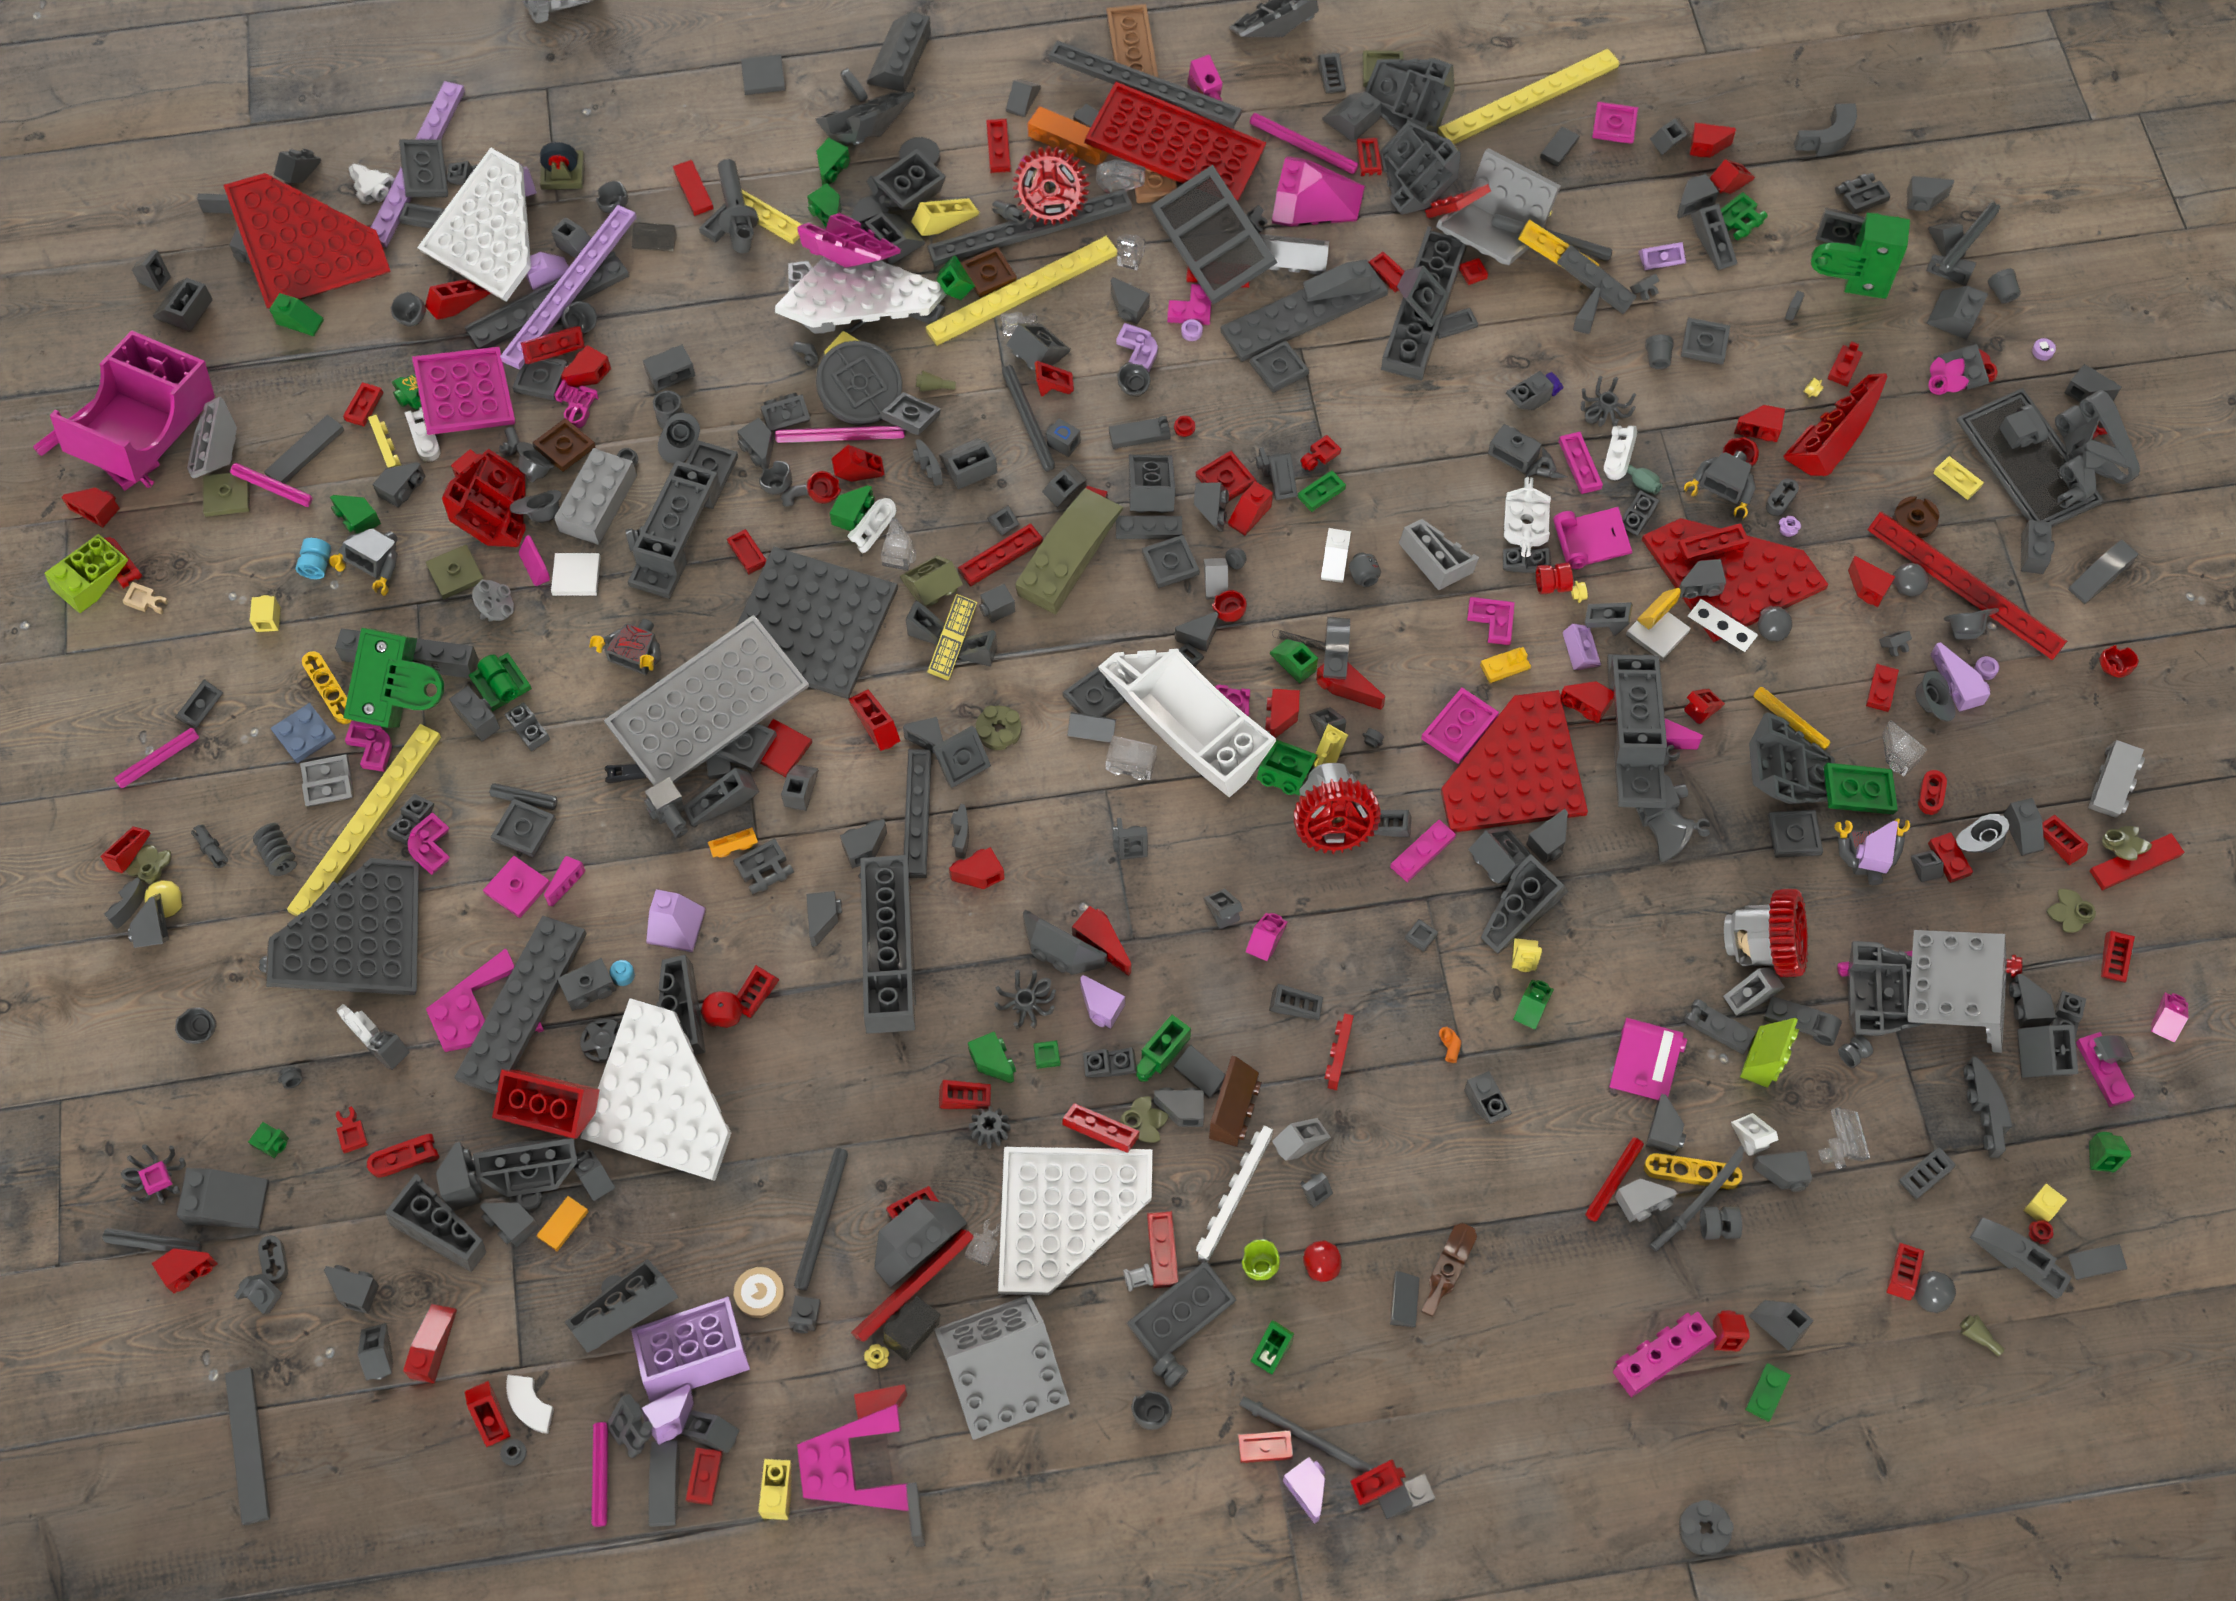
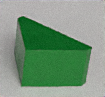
M1272 1320L1251 1362L1272 1375L1292 1345L1294 1333Z

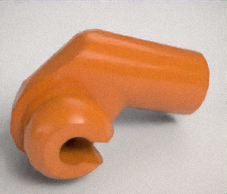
M1443 1027L1439 1031V1037L1447 1047L1445 1060L1449 1063H1456L1461 1040L1452 1029Z

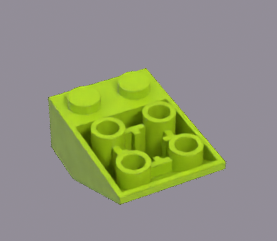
M97 534L44 574L51 589L78 613H82L99 600L128 559L101 535Z
M1792 1018L1759 1026L1740 1075L1741 1078L1767 1088L1772 1080L1777 1081L1779 1074L1782 1073L1785 1064L1788 1063L1792 1043L1797 1038L1799 1029L1795 1027L1798 1019Z

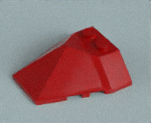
M487 449L448 483L442 496L445 510L451 523L487 546L518 547L526 530V525L523 523L524 514H515L509 508L513 502L525 497V474L510 462Z

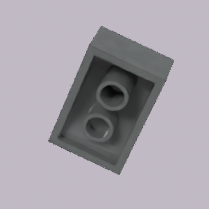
M915 149L876 176L873 182L901 209H905L921 202H926L938 194L942 189L946 176L918 149Z
M1129 454L1130 511L1174 512L1175 480L1172 455Z
M186 1168L177 1217L185 1225L260 1228L269 1180L214 1169Z

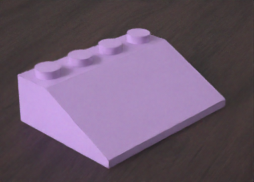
M729 1296L631 1329L642 1382L650 1403L687 1384L691 1389L750 1370Z

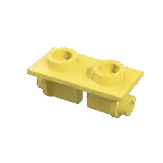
M1328 724L1315 753L1318 756L1313 764L1314 768L1325 763H1337L1348 734Z

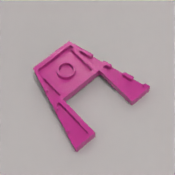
M507 949L502 950L426 1008L445 1052L472 1046L485 1022L473 991L511 974L515 966ZM540 1022L535 1031H544Z
M898 1404L799 1443L797 1449L803 1498L909 1511L907 1483L856 1489L850 1438L901 1431Z

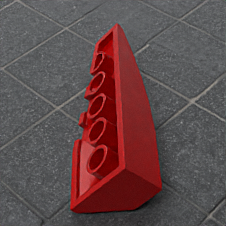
M1868 374L1849 391L1850 396L1836 402V408L1831 413L1825 412L1820 416L1821 421L1816 426L1810 425L1784 454V459L1810 476H1828L1831 474L1837 464L1844 459L1865 428L1880 398L1888 377L1887 374Z

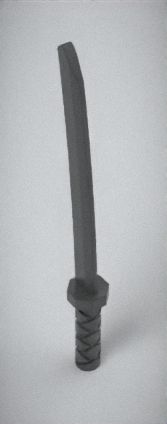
M1743 1146L1738 1148L1728 1163L1699 1197L1679 1217L1676 1216L1672 1220L1671 1226L1649 1244L1655 1252L1677 1232L1685 1230L1687 1228L1686 1224L1724 1184L1742 1161Z

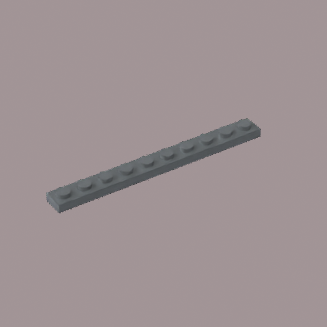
M1060 41L1055 43L1049 53V60L1112 84H1115V82L1121 83L1230 128H1234L1242 114V109Z
M1125 189L1091 198L1086 203H1081L1084 208L1081 211L1078 210L1079 214L1077 216L1072 215L1070 221H1067L1065 218L1063 224H1060L1057 219V223L1053 226L1051 220L1044 225L1043 218L1036 223V215L1032 218L1028 216L1023 224L1011 221L927 245L933 265L937 266L947 263L953 255L958 259H962L996 247H1004L1132 210V204Z

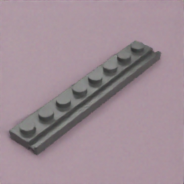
M614 251L608 254L572 303L582 301L629 277L628 270L615 255ZM560 278L465 326L467 334L477 349L491 348L518 334Z

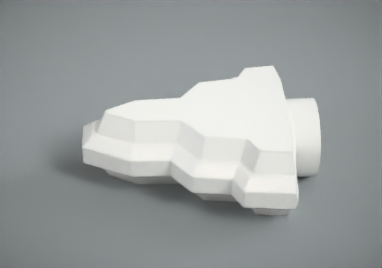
M355 163L348 167L350 176L355 181L356 196L362 204H370L375 200L378 202L385 200L395 180L394 177L388 173H381L378 170H369L365 166Z

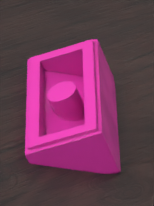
M526 536L519 550V556L533 584L538 586L550 581V576L531 536Z

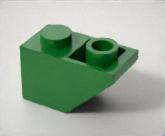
M829 137L816 151L822 186L826 183L830 185L835 182L840 172L846 169L850 163L848 148Z
M827 183L807 196L809 212L814 217L817 216L825 228L827 227L829 216L841 213L840 195Z
M954 255L940 269L936 279L945 294L962 300L975 287L960 261Z
M867 485L839 495L830 511L831 524L848 531L855 529L866 515L868 508L870 509L875 502L872 486Z
M332 495L330 497L333 503L332 511L337 518L342 517L344 519L343 524L350 533L354 531L355 534H359L368 529H374L381 524L376 511L364 497Z
M1286 639L1270 651V655L1299 684L1317 671L1318 657L1304 643Z
M1531 980L1513 1020L1536 1029L1554 989L1550 988L1544 981Z
M995 1031L967 1042L969 1053L978 1072L1007 1083L1014 1082L1013 1073L1016 1072L1015 1065L1011 1058L1007 1060L1004 1053L1007 1051L1002 1037L997 1038Z

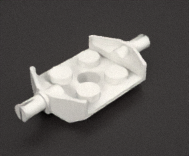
M1529 477L1524 479V488L1507 492L1505 500L1504 538L1511 544L1520 545L1523 557H1525V553L1526 557L1531 555V546L1540 547L1548 542L1550 535L1549 512L1551 497L1533 488L1534 479L1530 477V481ZM1522 520H1529L1531 523L1525 524Z

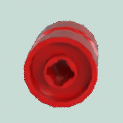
M1570 563L1555 564L1554 568L1549 565L1537 566L1536 585L1538 593L1540 595L1550 594L1555 589L1559 593L1572 591L1573 573Z

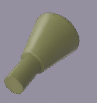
M922 370L921 374H917L916 387H920L919 392L941 388L955 390L956 381L942 380V378Z
M1968 1315L1961 1322V1334L1983 1346H1987L1997 1356L2004 1352L2005 1349L1993 1339V1336L1978 1315L1973 1317Z

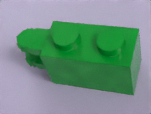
M1173 1014L1143 1047L1142 1059L1138 1066H1136V1077L1139 1081L1145 1082L1149 1080L1156 1071L1161 1074L1191 1039V1028Z

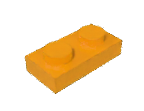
M749 828L709 841L708 845L713 857L718 856L722 858L738 849L747 850L753 847V844L758 843L753 828Z

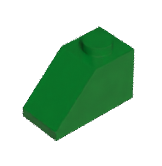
M281 293L278 294L269 309L276 325L311 336H315L324 321L323 317L299 299Z
M2099 1132L2089 1141L2090 1170L2116 1172L2131 1157V1151L2122 1136H2115L2111 1132Z

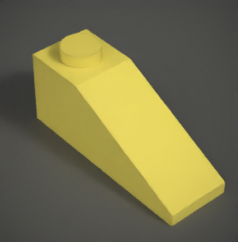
M969 198L921 202L911 222L921 236L936 235L978 216L980 212Z

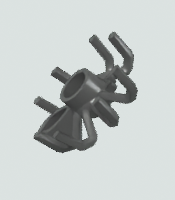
M1599 376L1596 385V395L1598 397L1588 398L1585 388L1582 389V398L1584 400L1598 402L1585 408V402L1582 401L1581 411L1586 412V422L1590 424L1598 422L1599 427L1604 425L1607 415L1610 413L1612 425L1617 426L1619 419L1615 418L1614 410L1621 418L1630 417L1636 409L1635 406L1627 414H1622L1617 406L1623 409L1627 408L1632 404L1636 394L1633 393L1626 404L1618 403L1619 398L1613 393L1618 378L1614 377L1608 392L1600 394L1603 377Z
M1017 969L1015 971L1017 994L1002 991L999 986L996 987L997 992L1001 996L1015 998V1000L1006 1005L1000 1006L998 1002H995L994 1005L997 1010H1006L1015 1004L1012 1009H1017V1014L1021 1012L1019 1022L1013 1023L1016 1029L1023 1025L1027 1011L1032 1021L1031 1027L1036 1028L1037 1021L1032 1010L1033 1008L1043 1016L1050 1015L1054 1011V1005L1050 1007L1049 1011H1043L1036 1005V1003L1046 1004L1054 999L1056 990L1053 989L1047 999H1036L1047 996L1051 988V980L1049 978H1042L1035 984L1036 970L1032 971V978L1026 989H1021L1020 970Z
M143 1144L142 1148L153 1159V1163L145 1165L131 1155L127 1156L131 1163L142 1169L158 1162V1157L146 1144ZM169 1146L170 1155L163 1161L165 1165L175 1156L173 1146ZM180 1158V1165L166 1167L167 1171L184 1168L186 1166L184 1158ZM137 1168L124 1169L120 1174L125 1181L134 1185L141 1184L138 1187H129L122 1183L121 1187L129 1192L140 1191L144 1187L138 1173L141 1170ZM168 1186L165 1188L171 1193H180V1189L178 1186H175L174 1188L172 1186ZM160 1190L156 1194L158 1201L164 1204L166 1201ZM146 1193V1196L143 1198L132 1196L131 1199L142 1203L149 1200L151 1195Z

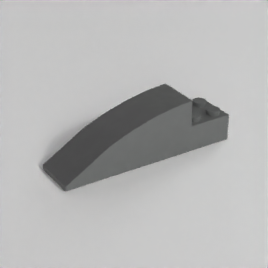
M908 855L860 858L863 1003L866 1034L915 1030L916 989Z

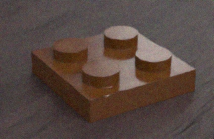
M998 247L961 262V265L974 283V290L979 298L1017 281L1016 274Z
M566 418L532 442L533 448L562 472L583 458L593 448H596L595 442Z

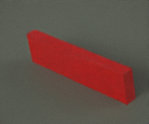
M1030 523L959 566L958 572L971 587L1039 546L1043 542V537Z
M2170 833L2150 842L2152 844L2151 849L2143 854H2138L2137 860H2126L2117 856L2092 867L2090 873L2100 888L2105 890L2176 859L2185 852L2173 834Z

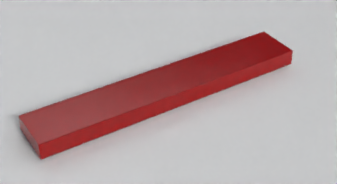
M959 1230L851 1332L857 1340L865 1342L973 1240L974 1236L968 1230Z

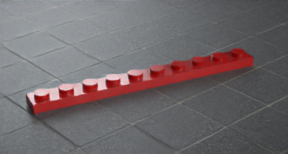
M1879 512L1867 529L1907 559L1919 564L1927 573L1980 610L1998 608L1999 611L1990 615V617L2051 660L2055 659L2068 642L1884 512Z

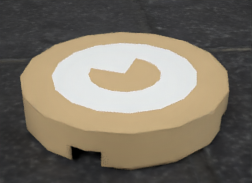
M755 1267L739 1276L734 1285L733 1295L736 1305L743 1314L752 1318H764L780 1308L784 1300L785 1289L781 1278L775 1271L766 1267Z

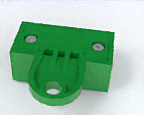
M1867 213L1855 245L1842 243L1821 244L1812 252L1811 266L1820 274L1845 279V293L1886 299L1908 247L1910 219Z
M361 628L343 718L386 728H399L403 708L428 710L435 707L441 701L444 694V681L440 673L428 665L413 662L417 638L377 629ZM431 683L437 687V693L432 697L426 691L427 686Z

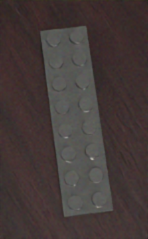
M1368 263L1372 276L1370 292L1307 301L1305 290L1301 289L1222 325L1220 332L1240 361L1243 362L1285 340H1291L1388 295V289Z
M542 915L455 1075L457 1082L495 1095L497 1094L501 1070H514L560 985L557 978L566 974L587 934L585 929Z

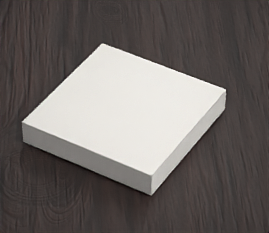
M555 553L551 587L552 596L597 595L600 554Z
M1667 612L1652 629H1647L1636 621L1629 628L1626 635L1654 656H1659V659L1662 661L1689 633L1691 628Z

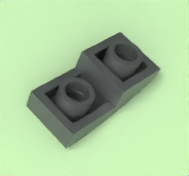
M469 161L450 163L447 182L464 185L477 165L471 166Z
M920 439L915 440L916 449H913L915 462L920 463L921 470L926 469L928 479H933L934 486L942 485V474L937 459L924 442Z
M1640 490L1622 518L1625 530L1638 537L1657 508L1660 500Z
M1522 547L1503 549V569L1505 571L1536 573L1537 566H1551V552L1549 548L1531 550L1529 557H1526V553L1525 557L1521 555Z
M524 702L504 714L530 751L535 750L550 740L548 733L539 724L535 715Z
M414 794L400 809L401 816L387 830L388 836L408 845V838L412 829L430 815L434 803Z
M960 804L958 811H954L951 818L955 834L952 847L955 849V856L964 859L969 842V825L966 807L964 804Z
M138 878L128 882L118 892L123 899L113 904L104 913L116 929L121 927L134 914L145 897L147 889Z
M2062 991L2055 1009L2056 1018L2051 1023V1026L2074 1025L2076 1038L2086 998Z
M2108 1035L2094 1039L2097 1045L2094 1047V1050L2100 1060L2104 1059L2107 1063L2112 1064L2118 1060L2127 1063L2134 1059L2123 1037Z
M1132 1047L1110 1052L1107 1049L1083 1053L1086 1077H1112L1137 1072L1135 1052Z
M2120 1244L2068 1255L2076 1280L2128 1269Z

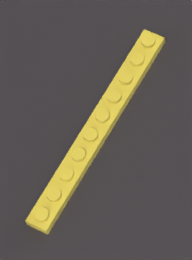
M1609 49L1601 51L1439 127L1438 134L1456 144L1618 68L1619 61Z
M1105 236L927 325L926 332L936 346L1117 256V249L1109 238Z
M422 724L417 727L287 908L289 913L298 916L301 912H305L333 881L337 883L440 740L441 736L438 732Z

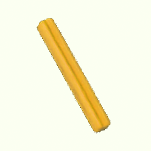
M1764 687L1756 690L1754 698L1775 715L1788 721L1789 726L1796 732H1802L1807 741L1811 744L1816 743L1823 750L1829 747L1830 740Z

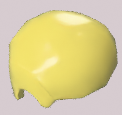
M165 880L151 884L145 892V903L151 896L161 893L165 918L175 915L182 907V893L179 887L172 881Z

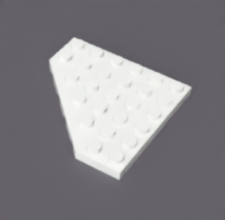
M490 148L417 248L506 302L531 269L523 167L519 163Z
M823 257L775 305V313L813 328L821 327L822 323L833 322V325L851 324V320L862 319L863 322L878 321L883 316H891L892 319L905 318L911 313H919L920 316L929 315L947 294H945L938 282L887 264L882 260L845 268Z
M629 999L598 1087L600 1092L596 1113L583 1130L581 1139L715 1181L731 1136V1131L728 1125L725 1124L720 1113V1107L714 1094L709 1089L707 1079L693 1054V1048L687 1035L683 1032L677 1013Z
M1004 1147L998 1293L1050 1295L1152 1200V1150L1130 1149L1126 1153L1119 1149Z

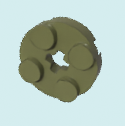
M989 705L985 707L976 721V730L982 744L992 750L1007 749L1006 746L1017 743L1022 733L1018 712L1006 706ZM1002 724L1005 728L996 732L993 726Z

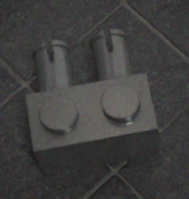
M670 777L645 790L647 799L644 802L651 819H657L660 825L666 822L675 838L685 835L688 832L685 827L686 821L680 815L684 811L682 797Z

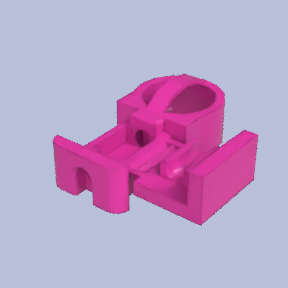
M563 380L554 394L556 401L561 403L562 401L568 402L569 406L564 411V418L577 428H581L587 422L590 415L588 409L593 400H599L597 391L585 386H580L579 391L577 388L568 386L566 381ZM576 413L583 415L579 420L573 421Z

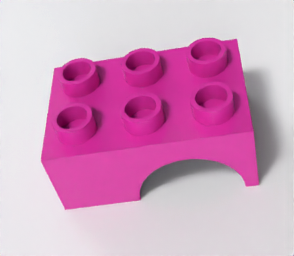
M131 330L99 363L101 370L100 384L96 396L88 409L77 418L71 420L62 417L58 410H54L50 414V418L63 452L137 483L203 411L205 403L213 400L215 395L204 360Z

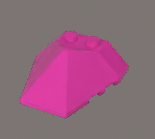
M1287 156L1284 160L1277 188L1272 223L1295 227L1299 226V223L1318 225V222L1331 221V223L1357 221L1365 186L1308 159Z
M841 213L829 216L826 230L811 223L799 225L797 229L802 246L809 249L810 253L822 255L845 268L883 260L901 252V249L884 238H881L880 241L874 237L875 232L872 230L866 232L861 229V223Z

